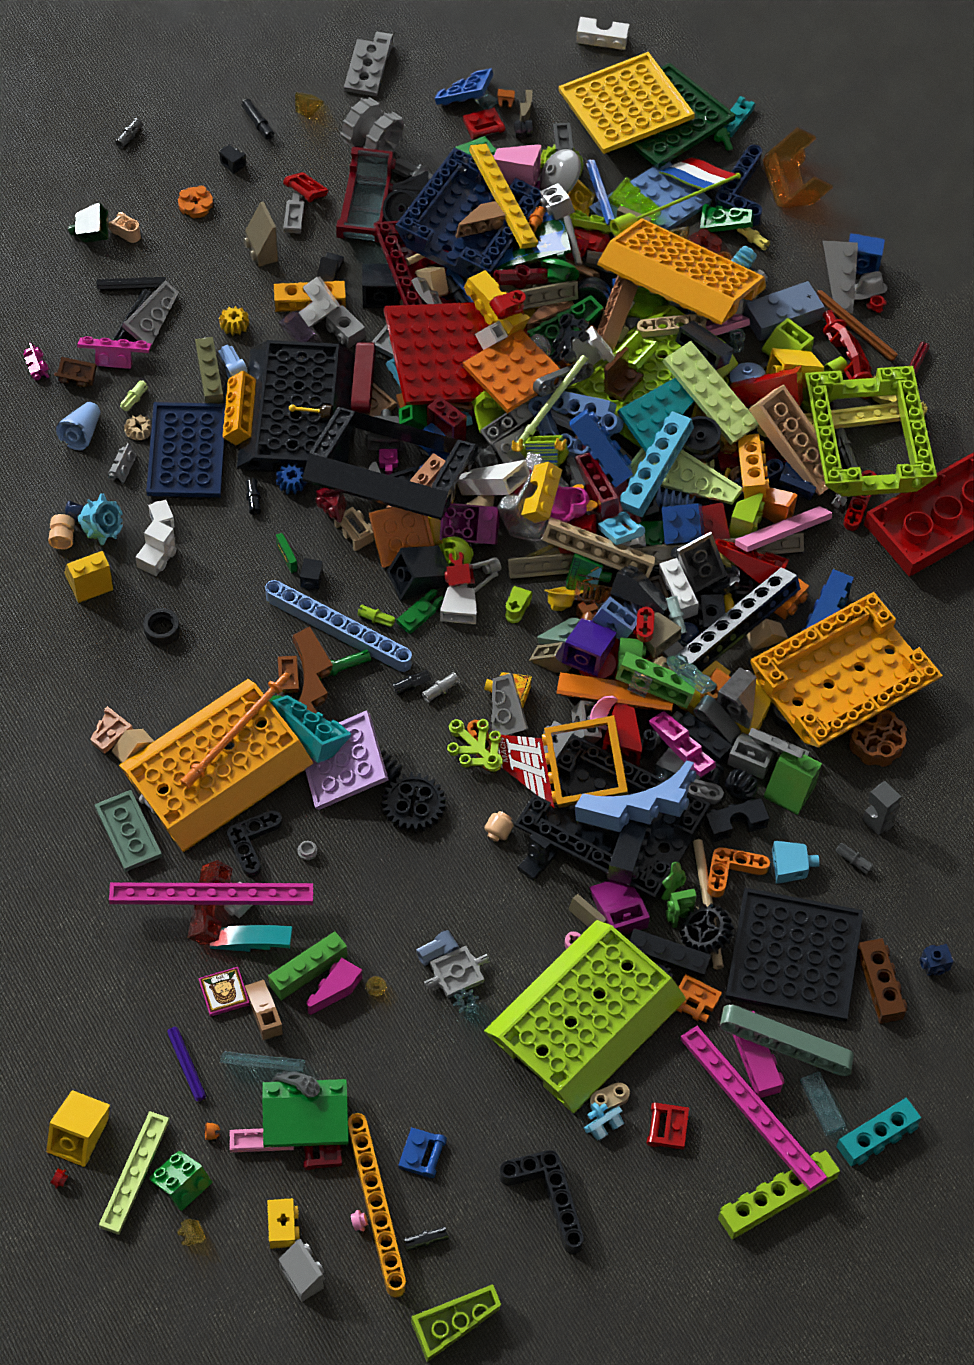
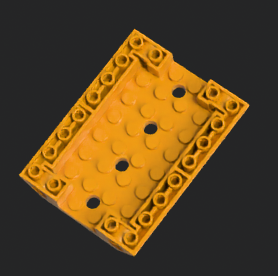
M643 218L610 240L597 263L604 270L611 271L620 278L628 279L635 285L642 286L651 293L659 294L666 300L673 301L682 308L690 309L697 315L704 316L713 323L720 325L737 312L741 299L752 300L766 288L764 276Z
M874 592L750 660L758 684L804 743L819 748L943 676L920 647L912 650L894 628L896 618ZM885 649H892L894 654H887ZM861 666L864 671H857L854 667ZM830 683L833 685V688H825L823 684ZM799 700L803 705L795 706L793 701Z
M246 679L119 765L138 793L142 794L159 817L161 824L182 852L194 846L313 764L298 737L270 701H268L230 741L234 743V747L230 750L223 749L205 768V775L203 777H199L190 789L181 784L180 780L191 770V766L200 763L264 695L259 687L249 679ZM259 721L267 722L265 727H257ZM168 787L169 790L166 794H160V788Z

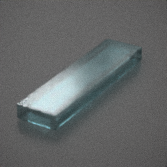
M226 1051L220 1057V1063L301 1072L305 1068V1061L302 1059Z

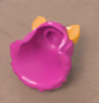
M577 484L573 487H561L558 485L550 517L567 523L571 519L582 517L587 511L594 510L598 504L590 500L582 484Z

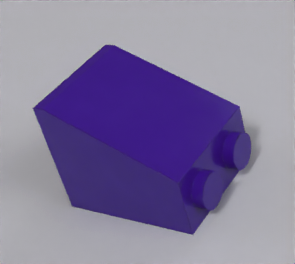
M581 618L565 641L562 663L597 677L615 644L617 632L608 627L595 624L591 620Z

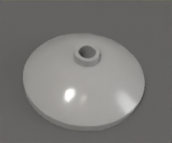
M562 149L548 158L540 174L541 191L557 183L560 184L567 194L573 189L581 171L580 158L574 151Z

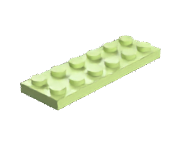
M692 341L664 358L662 361L706 416L716 421L720 427L721 434L730 445L758 427L759 424L754 416Z

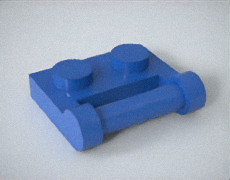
M411 1127L398 1168L434 1178L437 1172L435 1168L442 1147L446 1144L447 1137ZM429 1142L434 1143L427 1167L421 1166Z

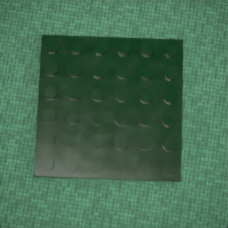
M671 63L664 65L661 69L695 113V119L628 144L658 169L736 119V114Z

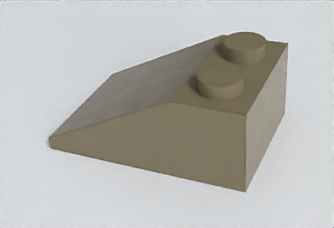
M260 202L245 230L246 238H244L246 248L250 249L251 259L256 261L258 267L278 261L276 226L264 202Z

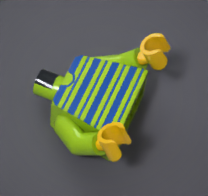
M563 435L530 436L525 444H523V439H519L518 443L512 440L511 449L515 452H520L531 466L549 461L560 467L569 454V448L566 444L567 439L563 441Z

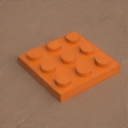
M388 507L368 513L383 568L391 565L401 548L435 546L428 516L396 507Z

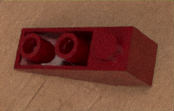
M328 488L317 490L316 503L318 507L322 508L325 513H328L331 519L341 523L347 506L344 493Z

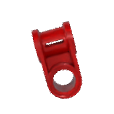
M514 290L494 297L489 305L497 318L503 320L523 312V303L526 295L521 290Z

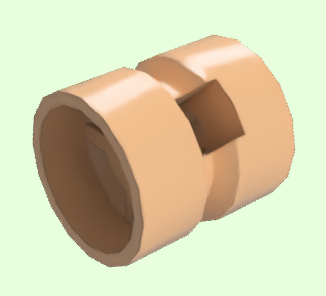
M58 514L51 518V530L48 538L50 546L56 549H68L73 545L75 520L72 517Z

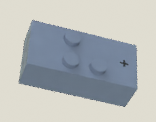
M809 281L746 302L744 316L750 319L749 326L760 342L768 339L775 328L787 318L799 327L822 320L825 306Z

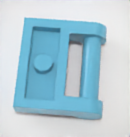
M621 511L618 516L598 523V530L615 545L636 539L645 534V528L634 522L626 511ZM625 523V524L628 525L632 530L629 531V530H628L625 526H623L622 524Z

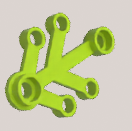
M481 719L477 722L479 730L478 741L465 730L464 723L461 720H452L449 724L451 735L454 737L461 736L470 746H458L457 743L453 742L447 746L448 753L451 756L463 754L460 756L459 761L464 768L484 766L491 772L498 771L503 764V759L498 754L499 743L502 740L500 732L492 731L489 734L491 741L489 753L485 749L487 731L490 728L486 719ZM468 754H479L483 758H471Z

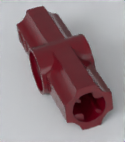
M518 265L513 270H495L493 274L494 280L499 285H512L518 289L525 288L526 284H544L548 281L546 268L529 269L525 265Z

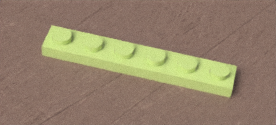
M149 1111L99 1223L100 1228L120 1235L168 1126V1117Z

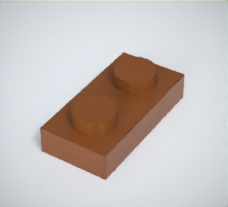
M297 656L278 657L279 678L284 673H289L290 678L281 687L283 693L299 692Z

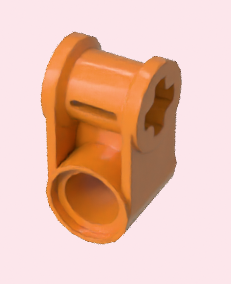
M716 667L700 693V700L704 695H709L717 701L720 689L731 677Z

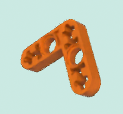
M720 847L715 849L707 885L708 894L712 897H721L724 894L729 869L757 875L766 874L770 867L769 858L764 855ZM744 859L746 863L740 864L736 860ZM721 870L724 872V874L717 875L714 873V871ZM715 882H719L718 889L714 888Z

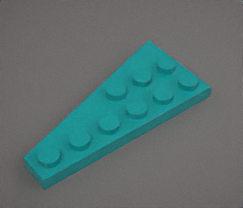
M673 378L620 408L617 413L646 452L653 445L657 432L661 431L665 418L669 417L672 411L683 415L694 400L678 380Z

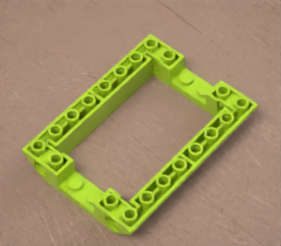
M913 366L877 368L876 378L843 380L841 371L805 373L826 487L842 497L916 492L937 479ZM896 395L910 464H897L896 474L862 476L860 467L841 470L829 399Z

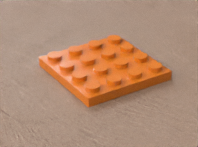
M522 329L463 362V368L506 413L511 412L538 395L533 391V384L536 379L560 370ZM559 377L555 379L554 385L558 382Z

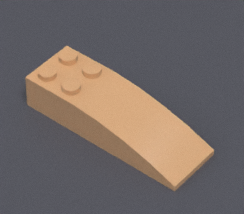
M782 385L750 407L749 411L790 466L804 481L811 482L816 487L815 492L821 495L828 487L825 486L815 429L785 385Z

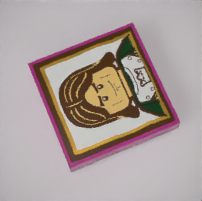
M238 967L199 978L210 1017L250 1005Z

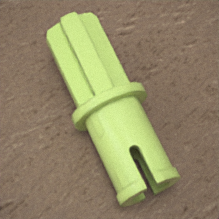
M140 380L132 390L128 391L126 398L121 402V409L129 411L135 402L140 401V397L148 389L144 381Z

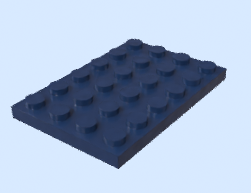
M154 402L146 489L147 496L221 498L225 438H223V425L226 404Z

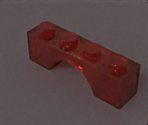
M219 860L202 865L199 883H230L233 868ZM194 905L188 933L189 939L201 945L219 940L222 922L215 917L216 905Z

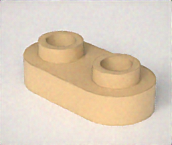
M614 1083L598 1090L591 1095L590 1107L594 1102L599 1106L605 1103L608 1109L603 1111L604 1113L614 1107L621 1106L629 1099V1088L623 1083ZM621 1090L623 1094L619 1095L616 1091ZM602 1098L604 1102L600 1103L597 1099Z

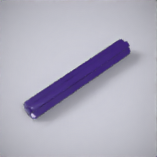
M177 1027L170 1028L167 1031L195 1101L204 1100L206 1094Z

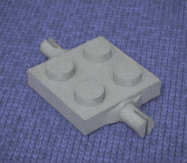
M464 946L430 961L434 977L424 981L425 987L429 989L439 985L448 999L484 983V977L480 972L479 966L490 962L489 957L485 954L475 958L469 952L467 946Z

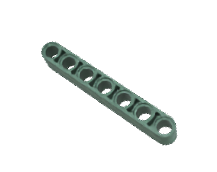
M724 1006L720 1022V1028L723 1031L840 1076L851 1074L854 1053L851 1050L738 1006Z

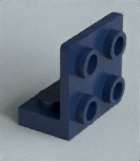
M786 461L777 488L811 500L816 487L811 482L804 481Z

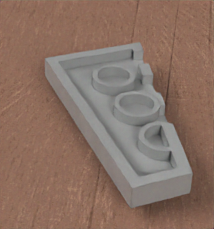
M823 241L832 298L848 313L853 314L858 243Z

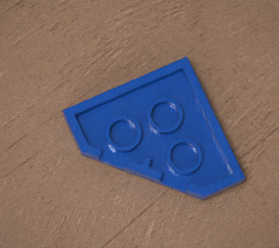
M492 68L472 73L471 77L467 78L466 81L461 79L453 83L452 87L447 91L445 89L438 91L435 97L436 105H448L454 101L463 102L469 98L479 99L483 97L494 75Z

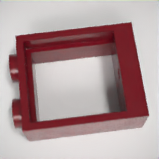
M439 396L427 406V426L433 423L445 436L466 441L467 416Z

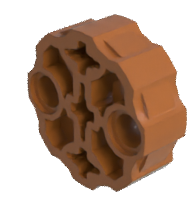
M884 710L868 719L873 722L866 720L852 728L849 733L850 750L860 758L861 762L867 765L875 764L883 767L892 764L893 760L901 757L907 742V728L904 722L899 720L895 713Z

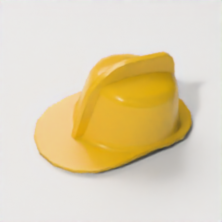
M566 587L544 590L548 593V604L551 605L553 611H563L566 608H570L575 596L584 593V590L566 589Z

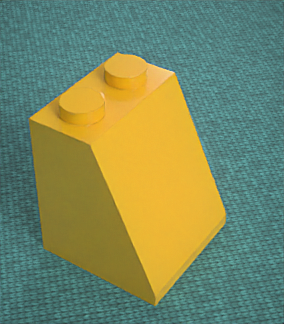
M772 348L765 374H773L781 370L802 366L803 388H806L805 373L824 372V366L811 351Z
M103 551L66 564L64 574L78 603L113 590L110 566Z
M72 1090L50 1121L46 1152L85 1167L108 1121L110 1105Z

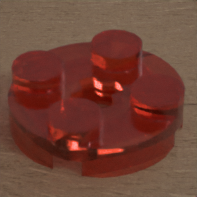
M700 229L688 238L699 246L707 245V247L703 248L720 255L722 240L707 229Z

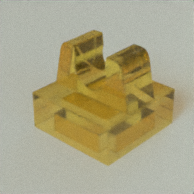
M186 1219L181 1222L182 1227L177 1231V1234L186 1235V1239L181 1242L182 1245L200 1244L206 1240L199 1221Z

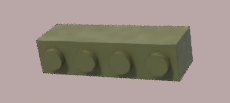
M213 337L195 339L205 403L224 404Z

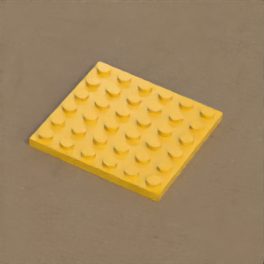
M649 52L559 86L560 94L603 154L695 119V113Z

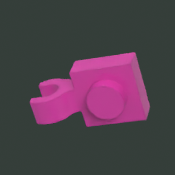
M379 449V468H385L386 475L392 474V468H398L397 449Z

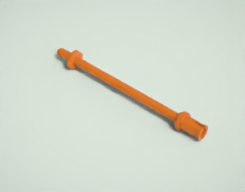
M284 673L276 682H268L269 690L200 763L191 766V770L180 780L184 787L190 789L199 777H203L205 775V768L275 693L278 695L283 693L281 687L290 678L289 673Z

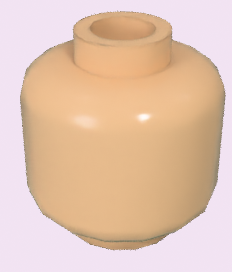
M501 811L493 813L485 825V831L488 833L487 837L495 842L506 840L514 827L511 821L512 818Z

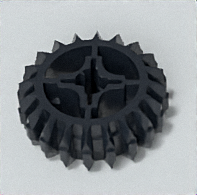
M703 903L700 909L698 906H695L694 912L688 910L690 916H683L685 923L680 924V927L683 929L679 931L682 943L686 947L712 955V952L718 955L720 948L725 950L724 944H730L728 938L733 937L731 930L734 929L732 919L728 916L727 911L718 905L715 907L711 903L708 907ZM714 918L720 920V928L715 925ZM693 933L699 935V942L694 941Z

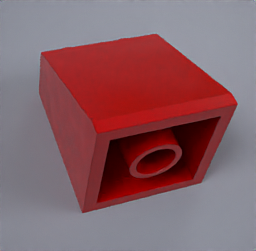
M615 703L612 716L614 715L616 720L622 759L640 767L642 744L635 708L627 704ZM607 728L602 749L613 754Z

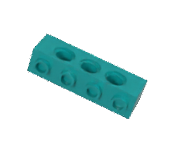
M905 1098L840 1138L836 1147L851 1167L855 1164L861 1165L868 1160V1156L875 1153L877 1155L882 1152L890 1142L895 1144L906 1132L911 1134L917 1130L921 1116L909 1100ZM892 1121H898L902 1126H896ZM881 1131L885 1136L880 1137L875 1132ZM858 1142H865L868 1147H862Z

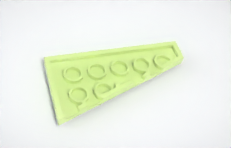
M643 448L640 449L632 460L633 477L637 472L639 463L643 462L646 457V452ZM682 449L661 484L663 488L731 505L743 491L742 487Z

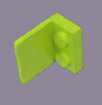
M483 391L472 401L479 432L505 414L503 408L486 391Z

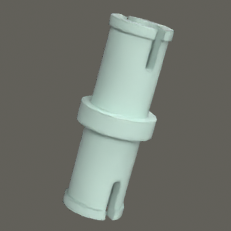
M678 596L666 598L670 612L669 619L682 628L681 634L687 633L683 620L684 613L681 612Z

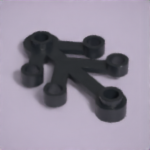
M566 313L559 321L561 330L551 344V347L555 350L551 359L556 363L562 360L566 364H572L577 357L573 351L572 338H578L581 342H585L589 337V333L585 331L589 322L584 318L576 319L573 314ZM578 327L581 331H575L572 328Z

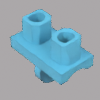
M594 1102L591 1104L592 1112L588 1114L589 1119L597 1117V1119L585 1126L584 1130L586 1133L591 1132L596 1140L602 1139L608 1135L602 1124L608 1121L613 1130L624 1124L619 1114L622 1112L619 1106L614 1107L604 1114L603 1111L608 1109L607 1105L604 1103L599 1106Z

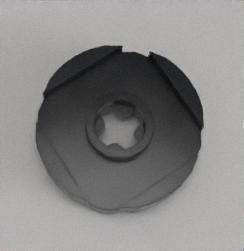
M724 565L727 576L722 578L724 580H718L705 587L707 592L713 595L723 594L724 596L741 588L742 577L739 569L731 565L732 568H726V565Z

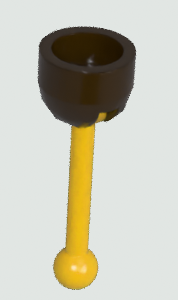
M295 405L289 406L291 412L295 410L319 413L322 418L329 420L333 416V405H323L320 409L296 407Z

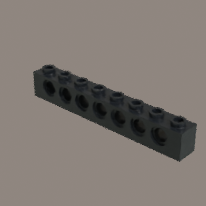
M782 567L675 655L679 669L694 678L796 594L801 589L798 576Z

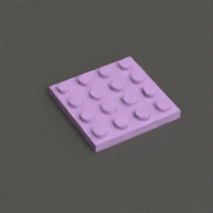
M368 711L339 722L351 733V737L332 758L319 763L311 758L313 764L305 769L316 809L325 808L388 780L372 719Z

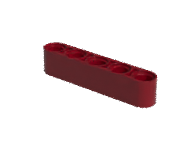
M375 342L356 343L351 410L363 414L371 413L376 355Z

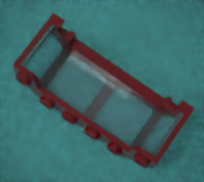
M352 147L350 173L341 218L337 220L336 238L347 237L379 242L373 224L386 220L382 208L385 198L393 191L394 184L391 183L392 169L395 170L396 159H393L392 151Z

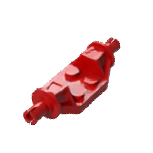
M832 310L825 311L822 315L827 323L823 328L824 335L829 338L836 348L844 346L848 349L846 353L852 361L844 369L848 379L873 378L871 375L872 368L861 345L846 329L847 324L845 320L836 319Z

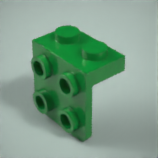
M182 1151L173 1154L149 1178L154 1185L169 1195L176 1208L180 1211L185 1209L213 1183L203 1166Z

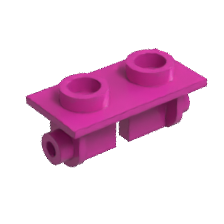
M30 342L31 348L25 349L23 355L29 366L28 369L31 377L34 380L41 379L43 375L50 378L47 372L49 368L42 359L44 356L42 350Z

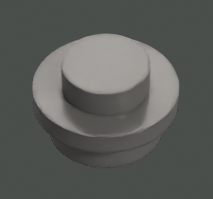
M311 841L302 842L297 849L299 857L303 860L315 858L317 846Z

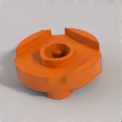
M204 186L191 187L181 190L179 193V210L184 215L185 213L190 215L191 218L203 217L213 207L212 195Z

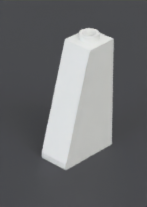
M525 460L471 469L469 472L465 471L458 479L457 485L461 495H510L527 481L531 474Z

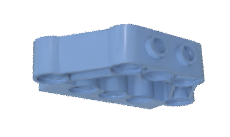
M564 391L552 406V409L560 414L570 413L574 416L579 415L585 409L592 412L596 408L595 414L599 419L598 423L601 427L604 425L610 433L609 437L619 433L623 428V420L615 415L617 405L609 400ZM553 393L542 397H534L529 401L528 409L534 415V418L539 413L538 406L542 404L543 407ZM563 401V406L559 408V404ZM580 404L579 410L575 412L576 406ZM551 409L538 425L540 436L559 435ZM614 419V424L609 427L610 421ZM561 434L563 435V441L564 439L570 440L568 457L573 456L575 458V456L589 453L588 446L582 451L583 443L579 438L576 439L569 434Z

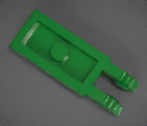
M435 589L430 590L425 597H422L398 617L396 623L411 634L436 613V610L442 606L444 597L440 596L431 604L430 601L437 595V591Z

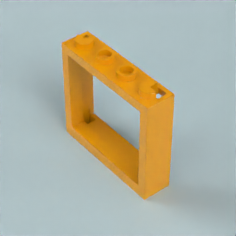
M614 715L544 728L545 734H542L543 745L548 748L545 758L547 765H551L552 771L548 772L550 784L554 783L555 791L551 792L553 803L557 802L559 808L576 805L582 794L562 797L552 735L608 725L619 787L584 794L611 797L629 795Z

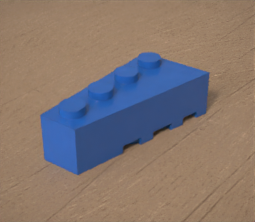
M585 409L569 421L570 427L583 445L589 447L588 451L594 460L600 461L599 465L605 475H611V483L616 488L633 475L632 461L627 454L623 455L621 453V447L618 442L610 439L608 436L610 433L604 425L602 427L597 422L599 419L596 414Z
M834 569L832 570L826 585L821 590L820 599H817L815 602L813 614L810 613L806 621L807 627L801 631L845 607L854 577Z

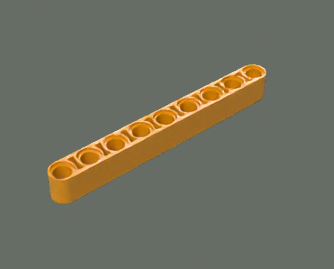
M354 1113L348 1119V1133L388 1294L392 1297H400L406 1290V1279L365 1116L360 1113ZM355 1123H360L361 1125H363L361 1128L358 1129L352 1127V1125ZM360 1142H364L367 1144V1146L364 1148H360L357 1146V1144ZM370 1162L372 1165L370 1167H363L361 1164ZM370 1181L377 1183L374 1187H368L366 1184ZM374 1201H379L382 1203L379 1207H374L371 1205V1203ZM378 1221H385L387 1223L384 1227L376 1225ZM383 1241H390L392 1243L389 1247L381 1245ZM388 1261H394L397 1265L394 1267H387L386 1263ZM394 1281H398L402 1285L398 1288H394L390 1284Z

